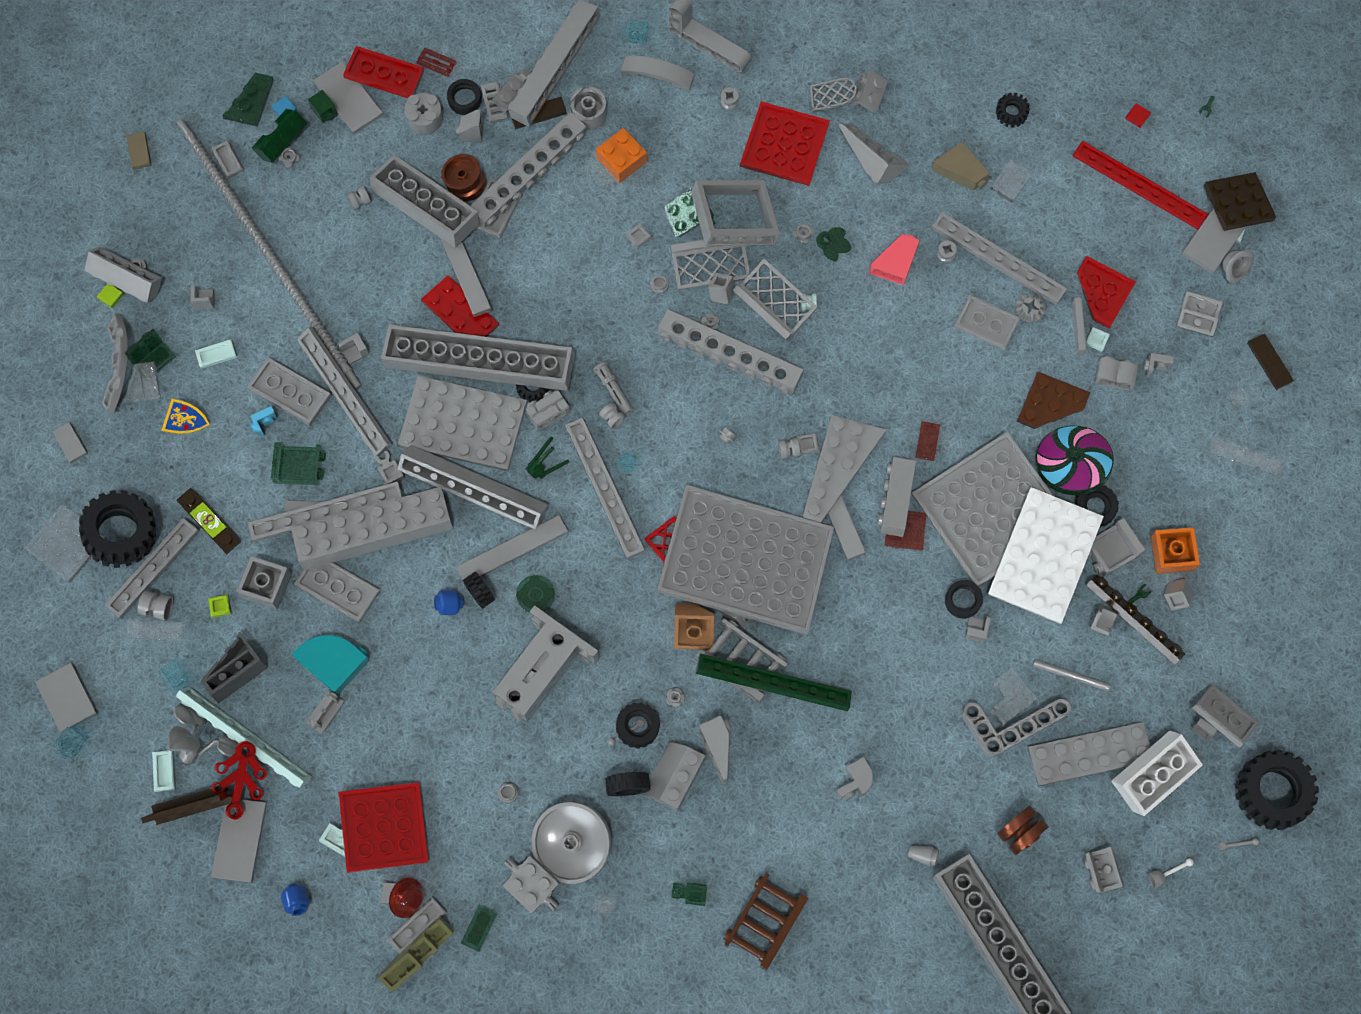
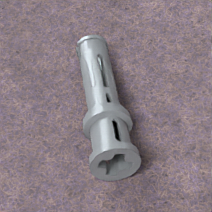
M602 362L593 371L598 374L602 381L601 385L607 387L619 409L626 416L633 412L634 409L618 386L616 375H613L608 368V362Z

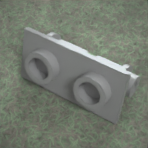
M328 691L305 724L322 734L345 701L333 692Z

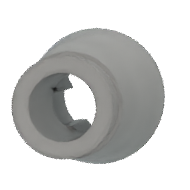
M911 845L908 857L929 867L931 865L936 866L939 850H936L935 847Z

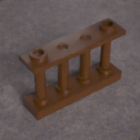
M767 873L764 877L759 876L754 885L757 889L733 930L728 929L723 938L726 941L724 946L727 948L733 942L759 958L758 961L762 962L760 968L765 971L769 968L808 900L802 894L799 898H793L766 882L769 878ZM764 889L789 904V907L792 909L789 916L786 914L783 916L758 901L756 898L760 891ZM751 907L779 922V925L782 926L778 934L774 932L773 934L747 918L746 915ZM741 924L769 940V943L772 944L769 951H762L735 935Z

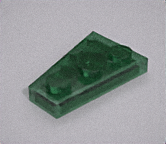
M255 72L244 86L240 96L235 98L229 110L223 113V119L258 127L274 81L273 76Z

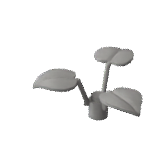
M179 704L175 707L174 715L176 719L184 725H192L191 733L184 727L175 726L168 735L169 751H181L179 758L182 762L192 764L198 755L202 756L204 752L214 745H217L218 751L226 756L231 757L235 754V748L239 743L228 738L227 734L221 735L219 740H214L201 750L200 742L194 737L196 726L203 727L206 724V718L198 716L194 709L184 704ZM243 748L242 754L245 755L247 751Z

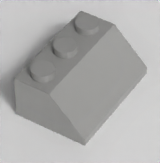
M670 741L650 778L651 790L642 794L678 812L705 761V755L688 746Z

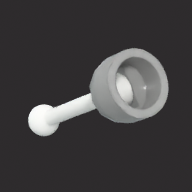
M1188 858L1185 863L1167 872L1152 871L1147 874V877L1152 887L1156 889L1164 884L1166 876L1186 866H1192L1194 861Z

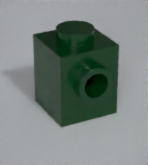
M323 90L308 99L311 109L322 123L332 120L338 114L334 103Z

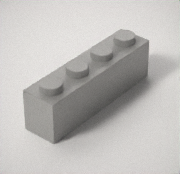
M100 246L88 251L84 271L90 273L93 277L100 278L106 281L107 284L116 286L123 292L131 294L143 302H149L158 296L161 277Z
M893 457L892 463H888L886 474L890 476L889 480H885L883 489L887 494L886 497H882L881 508L884 509L883 515H879L878 526H881L880 533L899 537L904 535L916 465L915 460Z

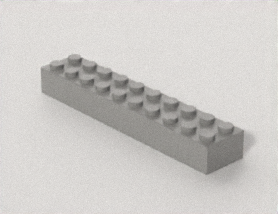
M395 325L388 326L381 356L384 366L391 369L564 391L569 389L575 359L572 347Z
M966 855L937 873L933 880L1017 1013L1071 1014L971 855Z

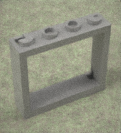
M700 180L695 182L691 194L705 246L774 245L780 232L764 180ZM705 195H756L766 228L714 229Z

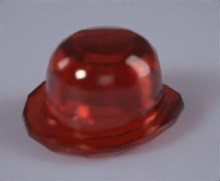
M403 878L393 887L389 896V907L395 916L409 918L419 910L423 902V893L421 890L422 886L417 880Z

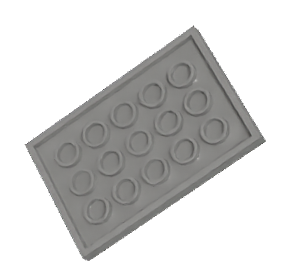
M417 376L397 445L406 449L412 445L433 455L508 471L527 400Z

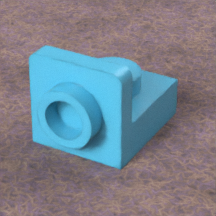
M270 406L251 415L250 417L253 422L250 425L254 433L258 432L263 437L264 433L260 426L272 424L277 416Z

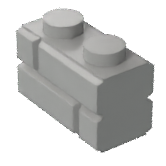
M558 390L545 393L543 399L538 402L536 400L530 402L527 405L528 408L525 409L527 416L538 432L570 413L568 404Z

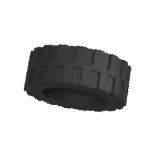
M1097 484L1091 487L1089 485L1088 489L1080 491L1074 505L1087 509V502L1091 498L1102 499L1106 509L1101 514L1104 517L1100 527H1105L1115 518L1119 509V501H1117V496L1113 493V490L1107 488V486Z
M641 702L625 706L620 711L616 721L618 738L623 741V744L631 748L635 747L636 749L647 747L648 744L653 743L660 727L659 716L654 708L652 709L650 705H645ZM641 716L647 721L648 727L643 734L635 735L630 732L628 722L632 717Z
M625 772L605 778L608 796L637 795L651 790L649 773Z

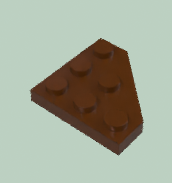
M1037 372L1017 422L1036 429L1047 423L1084 410L1091 392Z

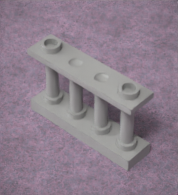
M723 619L721 622V626L725 629L711 648L705 652L700 649L696 654V660H698L700 653L715 657L714 655L732 633L741 640L726 660L734 662L746 645H749L756 650V653L747 665L755 667L762 656L773 662L767 670L776 672L779 667L784 671L787 668L786 659L783 656L773 654L738 629L739 626L734 621H727L726 619ZM728 682L760 705L763 701V690Z

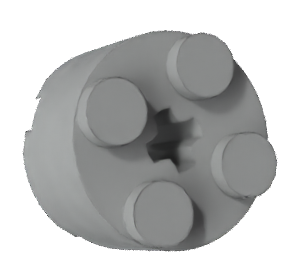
M583 87L573 93L570 102L571 113L586 126L587 130H594L601 126L607 117V103L602 91L595 87L586 89Z
M427 93L409 96L405 105V116L408 126L419 135L434 133L443 122V114L437 97Z

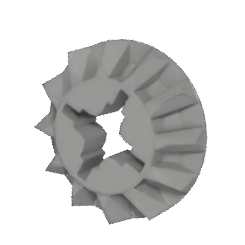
M1027 294L1020 297L1016 303L1015 310L1018 317L1023 321L1036 322L1043 317L1046 306L1043 303V299L1038 298L1037 295ZM1032 302H1034V304H1033V305H1034V306H1033L1034 309H1032L1029 313H1027V312H1028V307H1027V306H1029L1030 304H1032Z

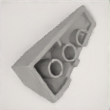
M840 123L841 131L873 182L877 184L889 183L909 167V164L894 152L888 153L882 150L883 145L881 143L868 140L869 135L854 125Z

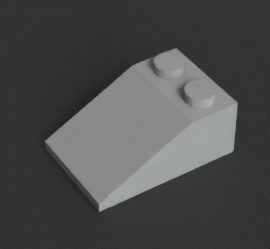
M719 716L700 724L699 734L722 785L725 786L727 785L728 751L731 728L728 721H723L722 717Z

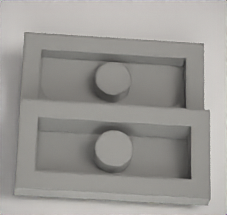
M1186 291L1176 326L1213 337L1223 302Z

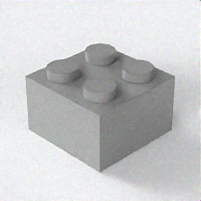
M251 556L236 592L243 599L278 609L291 573L286 567Z

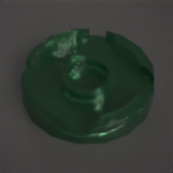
M533 575L526 577L520 582L517 587L516 597L518 604L526 612L530 613L534 605L545 612L554 602L555 591L552 583L547 578Z

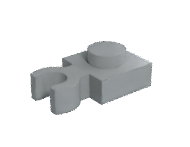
M384 451L386 455L384 460H380L378 455L375 456L377 463L382 466L378 470L385 484L404 479L402 472L397 470L398 465L396 461L390 462L391 457L388 451Z

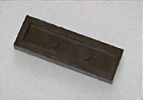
M562 97L545 101L532 124L566 115L567 112ZM512 119L515 129L526 127V125Z
M1265 334L1248 341V346L1276 390L1294 381Z

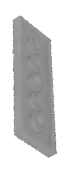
M1144 722L1030 746L1028 747V752L1037 786L1126 768L1150 748Z

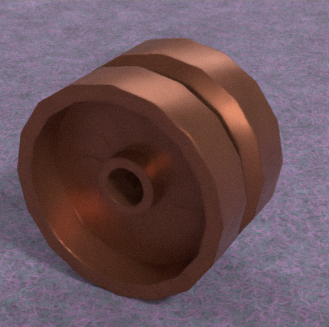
M458 154L449 158L441 170V178L448 191L463 202L478 198L484 192L487 185L486 176L477 159L468 154Z
M1031 805L997 833L1003 842L1008 841L1015 835L1016 839L1009 845V849L1015 856L1024 848H1029L1049 828L1043 819L1037 820L1032 826L1029 822L1037 815V812Z

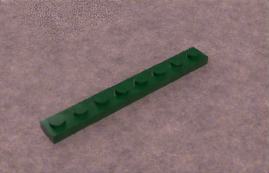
M701 653L698 657L696 674L847 712L850 709L852 691Z

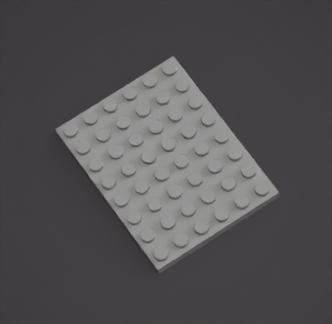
M686 485L656 592L807 635L834 527Z

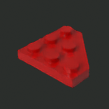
M1086 256L1077 275L1092 319L1110 329L1136 281Z

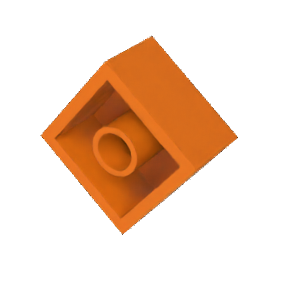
M622 128L596 148V159L621 183L647 163V152Z
M1194 527L1155 530L1150 537L1156 574L1195 571L1200 565Z

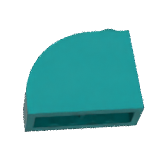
M331 635L309 639L291 654L295 660L337 696L369 662L367 658L368 653L362 647L356 648L349 641Z

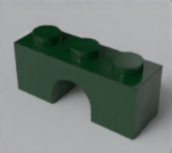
M285 109L275 120V123L278 125L277 128L269 135H262L252 146V149L262 160L273 163L308 124L296 110Z

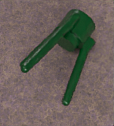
M552 436L549 437L525 468L535 480L538 477L542 479L547 474L569 463V460H566L543 471L545 466L542 462L554 450V447L546 451L540 459L539 457L553 440Z

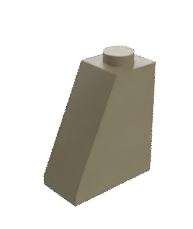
M963 142L935 160L932 166V170L935 173L973 191L978 187L980 189L988 183L990 174Z

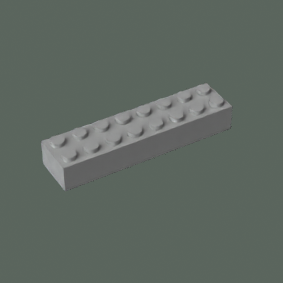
M441 487L291 528L298 561L303 570L327 565V563L338 562L453 530Z

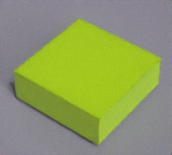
M106 284L96 297L113 308L124 294L113 285Z
M228 595L208 598L211 618L231 614Z

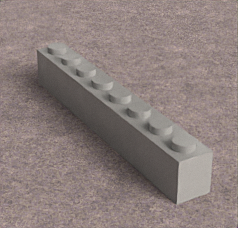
M578 0L576 5L572 6L570 14L563 20L560 30L554 34L550 45L546 46L543 56L537 60L534 70L528 74L525 84L519 88L514 101L510 102L508 110L511 119L530 127L541 107L600 18L597 6L583 0Z
M412 445L401 454L397 469L436 487H441L445 491L535 530L545 518L549 504Z

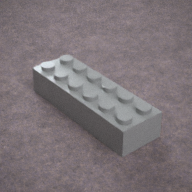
M393 155L370 177L371 190L454 248L479 225L477 210L396 155Z

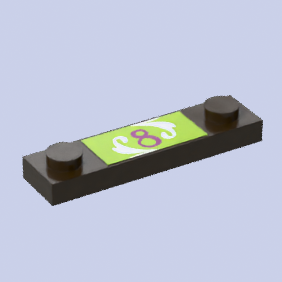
M192 488L188 489L176 500L226 555L241 543L237 536Z

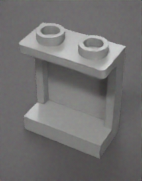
M1123 518L1113 527L1095 537L1087 558H1091L1095 571L1104 578L1141 556L1145 548Z

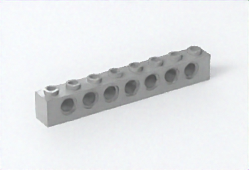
M570 112L470 205L478 211L479 224L482 227L491 226L497 220V215L505 213L509 209L511 202H516L523 195L522 191L526 188L529 190L535 184V180L538 177L542 178L551 165L555 166L559 162L560 156L563 153H569L573 148L572 145L576 141L580 142L585 137L586 126L573 113ZM567 133L571 137L565 138L562 134ZM555 145L558 147V149L553 150L550 148V146ZM543 157L546 160L541 162L537 158ZM531 169L533 173H526L524 170ZM516 180L519 181L521 184L514 185L512 184V181ZM504 192V193H506L508 196H507V197H501V196L499 195V193ZM491 204L494 205L495 208L490 210L486 206Z
M667 309L658 326V335L663 340H672L683 349L690 348L699 356H708L714 363L726 364L730 370H739L750 379L757 378L761 380L766 386L771 387L773 385L784 394H794L803 376L802 368ZM676 329H682V330H683L682 333H676V332H674V331H675ZM697 336L700 339L698 341H693L691 338ZM715 344L717 347L709 348L708 345ZM731 351L734 355L727 356L725 352ZM749 359L751 362L745 364L742 362V360ZM765 366L768 370L761 371L759 367ZM783 374L785 378L779 379L776 375Z

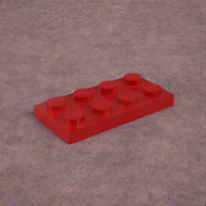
M356 46L343 76L345 79L409 98V96L414 95L424 72V67Z
M448 275L421 299V302L454 333L487 337L499 326V323L488 312L474 317L462 288Z

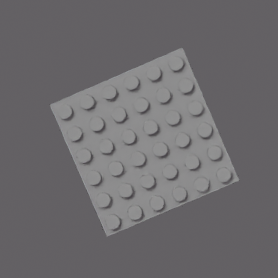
M1006 432L912 492V496L970 580L980 587L995 577L1030 487L1052 495V493L1009 433Z

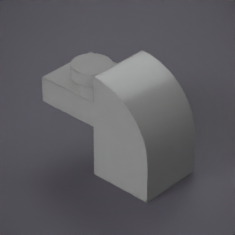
M864 757L846 767L845 770L852 782L837 790L836 794L840 800L842 798L848 800L856 795L855 791H858L861 797L868 792L872 784L873 774Z

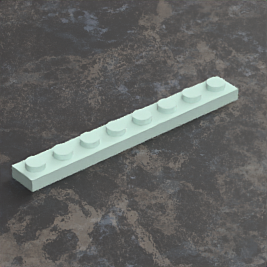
M186 687L178 691L176 697L181 700L182 704L194 709L198 716L206 718L212 723L213 727L225 732L231 740L238 743L242 741L251 742L255 747V755L258 759L274 768L273 770L277 774L289 779L292 785L300 788L309 783L312 776L195 690Z

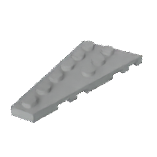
M831 415L802 518L819 523L823 522L835 502L843 494L845 488L886 433V429Z

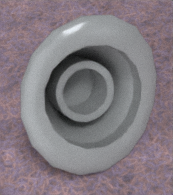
M1246 249L1233 251L1226 255L1223 260V270L1229 283L1239 282L1248 273L1254 262L1252 251Z

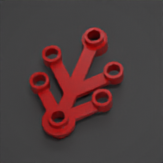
M248 741L240 742L235 748V754L224 762L216 763L214 767L218 774H225L230 766L239 761L238 768L220 782H214L211 785V791L214 794H220L235 781L231 804L225 809L226 816L233 820H237L243 815V808L239 804L243 783L250 791L249 796L251 799L259 800L263 796V791L256 786L246 771L247 762L254 770L253 776L255 779L263 780L267 776L266 770L261 768L254 757V745ZM244 747L247 748V753L245 755L242 754V749ZM221 764L224 765V770L222 772L219 771V766ZM261 770L263 775L259 778L257 773ZM217 784L220 785V790L218 792L215 791V786ZM258 790L259 795L255 798L253 793ZM235 807L236 812L232 815L230 810Z

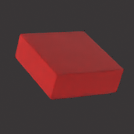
M1136 103L1125 119L1141 128L1151 112Z

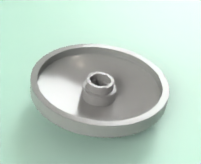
M580 802L560 803L546 810L537 820L531 838L532 852L534 858L559 882L566 884L581 883L597 875L607 863L611 852L610 830L604 818L594 808Z

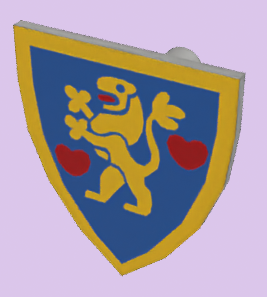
M171 398L161 431L178 434L191 433L210 425L205 414L193 404Z

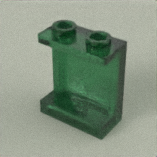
M274 442L271 480L274 484L320 485V480L324 478V469L321 468L322 462H325V450H323L320 444H316V447L284 446L282 442Z

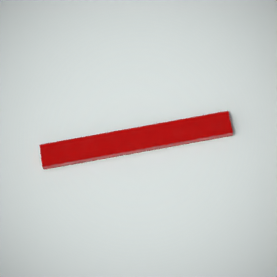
M1083 140L1073 153L1074 158L1199 230L1208 216V213Z

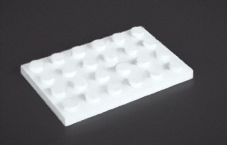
M1030 487L988 595L1061 624L1104 516Z

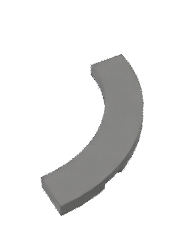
M116 313L113 314L107 328L111 343L115 345L111 368L114 369L113 378L108 382L102 401L103 406L109 413H114L117 406L127 364L126 328L121 315Z

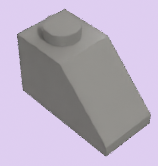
M475 110L461 117L460 124H457L456 134L459 135L460 141L482 143L484 124L481 110Z

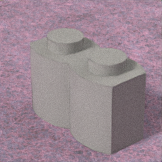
M1111 356L1101 357L1097 366L1095 383L1132 391L1136 382L1138 365L1130 360L1118 361Z

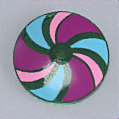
M1065 426L1050 432L1043 438L1036 453V468L1041 479L1053 490L1067 495H1084L1099 489L1109 479L1113 469L1114 456L1108 441L1095 430L1083 426Z

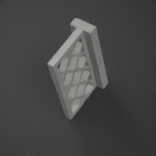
M704 240L670 246L678 290L708 286L720 267L727 271L728 275H733L734 281L745 280L750 274L745 246H705ZM741 248L742 256L739 260L730 255L733 249ZM717 251L725 254L720 263L712 258L713 254ZM698 254L707 257L702 266L694 261ZM684 257L689 262L683 269L677 264L676 258ZM727 257L736 262L731 270L722 265ZM709 260L718 265L713 273L704 268ZM691 262L700 268L695 276L686 271ZM739 264L745 268L746 275L738 276L733 271ZM702 270L710 275L709 279L704 282L697 278ZM683 273L692 278L689 284L681 285L680 277Z
M763 259L745 280L733 289L740 298L788 342L818 309L813 302L766 259ZM764 265L769 267L770 276L760 277V269ZM770 279V289L760 290V280ZM773 279H782L783 289H773ZM751 280H757V290L749 291L745 286ZM786 291H795L797 301H786ZM770 292L771 302H761L760 293ZM773 292H783L784 302H774ZM800 303H808L812 307L807 313L800 314ZM787 304H797V314H787ZM774 305H784V315L774 314ZM787 317H797V324L793 329L787 326Z

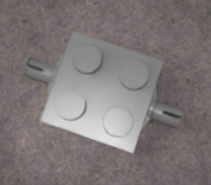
M532 855L520 865H517L511 858L507 859L504 864L513 872L503 887L531 914L545 903L554 912L559 907V904L551 896L560 882Z

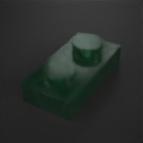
M478 906L461 944L480 953L497 914Z

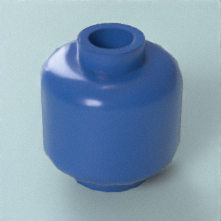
M441 590L438 592V595L434 596V609L440 615H456L459 612V608H463V597L459 596L456 590Z
M290 884L281 894L285 912L298 916L307 911L310 899L304 886Z

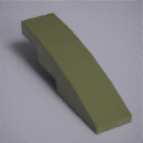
M440 916L381 972L378 979L391 992L394 991L422 967L423 962L438 950V946L454 934V930Z

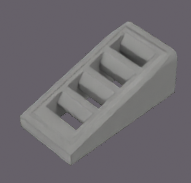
M498 82L481 86L490 123L508 119L506 112L503 111L502 113L492 115V113L501 111L498 106L490 108V106L496 104L492 100L488 101L500 90Z

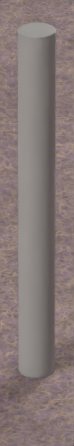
M1036 659L1032 666L1107 692L1111 684Z

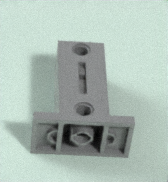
M535 605L530 611L531 620L534 622L533 625L540 631L493 691L494 700L497 702L496 705L504 711L509 709L512 716L519 722H522V720L528 722L578 655H581L580 659L588 665L590 663L596 665L599 661L597 649ZM520 698L518 701L513 702V699Z

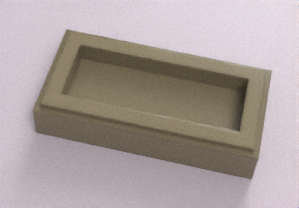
M145 132L126 135L133 170L151 166Z

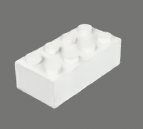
M1169 731L1116 776L1112 783L1130 809L1137 814L1145 816L1203 764L1182 734Z

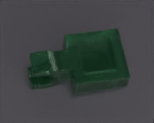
M687 882V887H684L681 883H673L672 898L685 899V904L705 906L707 885Z

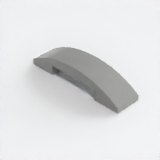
M626 56L621 72L637 77L639 74L670 82L672 86L686 90L690 89L694 73L678 65L645 56Z

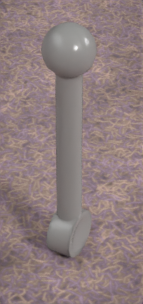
M641 719L637 720L636 724L629 728L630 732L638 727H643L644 721ZM618 736L610 738L608 740L609 745H615L616 741L619 740Z
M1255 837L1252 840L1225 844L1221 842L1218 844V848L1223 851L1229 847L1249 844L1259 845L1260 840Z

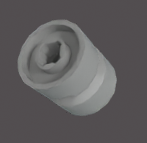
M145 590L139 599L138 614L147 617L153 615L155 619L167 621L173 608V597L163 594L157 596V593Z

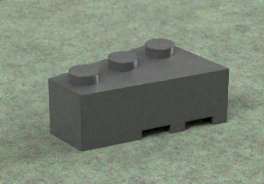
M241 632L236 636L237 639L224 651L225 654L219 662L216 661L201 680L204 687L218 704L267 669Z

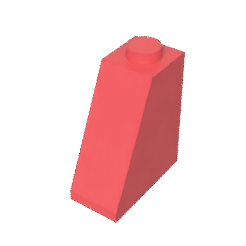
M902 234L872 262L869 274L904 285L920 240L912 235Z

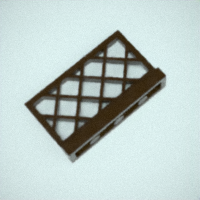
M220 786L215 787V791L218 792ZM227 786L223 793L214 794L210 788L152 805L153 813L142 817V824L155 820L156 825L231 804L233 794L231 786Z

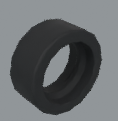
M459 79L453 82L447 91L448 104L451 110L457 114L467 115L478 110L482 103L480 88L472 80ZM461 89H469L474 92L475 99L469 104L461 105L454 101V95Z
M960 580L953 583L945 595L947 610L957 618L967 619L973 617L978 613L983 603L981 589L969 580ZM959 589L970 590L975 597L974 606L969 610L956 608L952 601L954 592Z

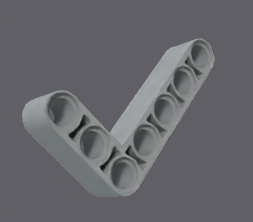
M675 0L670 6L669 30L672 34L679 35L680 39L687 43H692V46L702 52L706 51L707 55L716 60L723 61L724 65L738 70V73L743 71L751 60V55L743 48L693 20L691 0Z
M1058 699L999 733H996L984 711L977 703L967 704L962 712V717L983 753L989 758H994L1063 720L1069 714L1071 706L1067 700ZM1056 706H1062L1065 710V713H1058L1056 711ZM973 709L977 716L970 717L967 714V710ZM1039 715L1046 716L1048 723H1042L1039 720ZM1022 725H1029L1031 728V732H1024L1022 730ZM977 727H985L987 734H980ZM1005 734H1011L1014 737V742H1008L1005 739ZM988 744H995L997 746V751H990L988 749Z

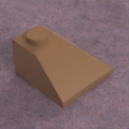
M676 603L674 649L709 650L713 645L714 614L697 604Z

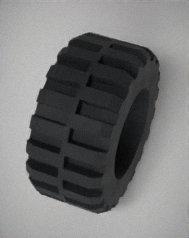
M112 490L108 495H105L103 492L98 495L99 498L97 500L95 498L89 501L90 506L84 507L82 510L83 515L79 518V533L86 553L92 555L93 560L96 562L101 560L104 566L114 564V568H120V564H125L126 567L131 566L132 561L135 560L138 563L142 560V555L147 556L150 552V547H153L155 543L154 537H156L155 517L151 507H147V502L144 499L139 500L138 495L134 493L128 495V492L121 490V493H116V490ZM114 516L128 517L137 526L136 532L129 539L122 542H111L104 539L99 534V528L105 520Z
M1282 750L1267 751L1256 756L1243 766V770L1237 776L1239 780L1235 783V788L1238 789V792L1235 795L1236 800L1240 799L1242 803L1238 806L1241 811L1245 809L1248 813L1245 816L1249 820L1252 818L1256 820L1255 824L1259 827L1265 825V828L1269 830L1275 828L1277 830H1284L1295 826L1313 812V806L1318 801L1315 794L1319 793V787L1314 786V782L1317 779L1315 775L1311 776L1309 772L1312 770L1309 765L1304 766L1302 758L1299 756L1293 758V753L1288 751L1284 754ZM1266 773H1278L1284 776L1291 784L1293 800L1288 807H1274L1262 796L1260 781Z

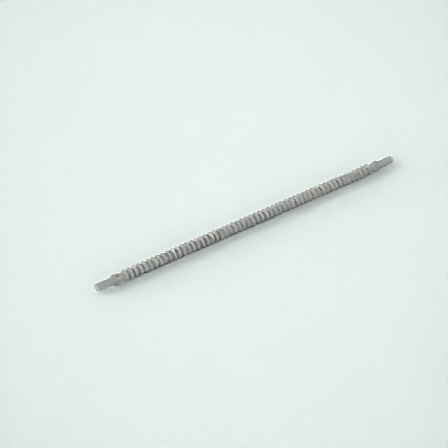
M183 119L179 120L177 124L185 134V138L191 143L190 147L196 152V156L204 164L203 166L206 168V171L209 172L214 183L217 184L222 195L225 196L230 207L233 208L238 219L243 223L246 231L252 236L254 243L263 252L262 254L265 256V259L268 260L273 271L279 276V280H282L281 283L285 284L284 287L287 288V292H290V296H293L292 299L295 301V304L304 313V317H307L306 320L309 321V325H312V328L315 329V332L327 350H329V353L332 354L338 366L341 367L344 375L347 376L355 389H359L362 385L354 375L353 369L347 364V359H344V355H341L342 352L336 346V343L333 342V338H330V334H327L328 331L324 330L325 326L316 317V313H313L314 310L311 309V305H308V301H305V297L300 292V289L291 280L292 277L286 272V268H283V264H280L281 261L278 260V256H275V252H272L273 249L270 247V244L264 239L265 237L262 235V232L256 227L251 216L248 215V212L243 207V204L240 203L235 192L232 191L227 180L224 179L219 168H216V164H213L214 161L208 156L209 154L206 152V149L196 139L194 132L189 129Z

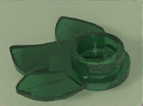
M831 228L828 232L823 231L819 233L816 238L818 247L823 249L824 255L829 260L836 262L839 256L838 253L851 251L849 241L844 238L846 230L843 228Z

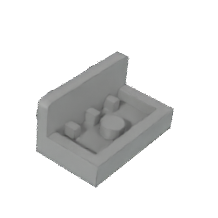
M870 70L859 76L857 80V95L851 102V105L856 106L860 104L869 111L876 112L888 80Z
M1113 847L1085 853L1086 858H1084L1087 870L1091 872L1092 878H1090V883L1093 890H1096L1097 893H1104L1125 887Z

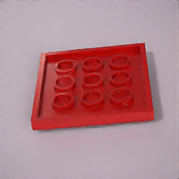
M761 101L740 162V167L810 186L830 120Z
M419 782L338 792L347 873L428 863Z

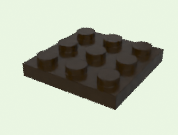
M1256 172L1205 182L1204 188L1224 231L1272 222L1276 219V215Z

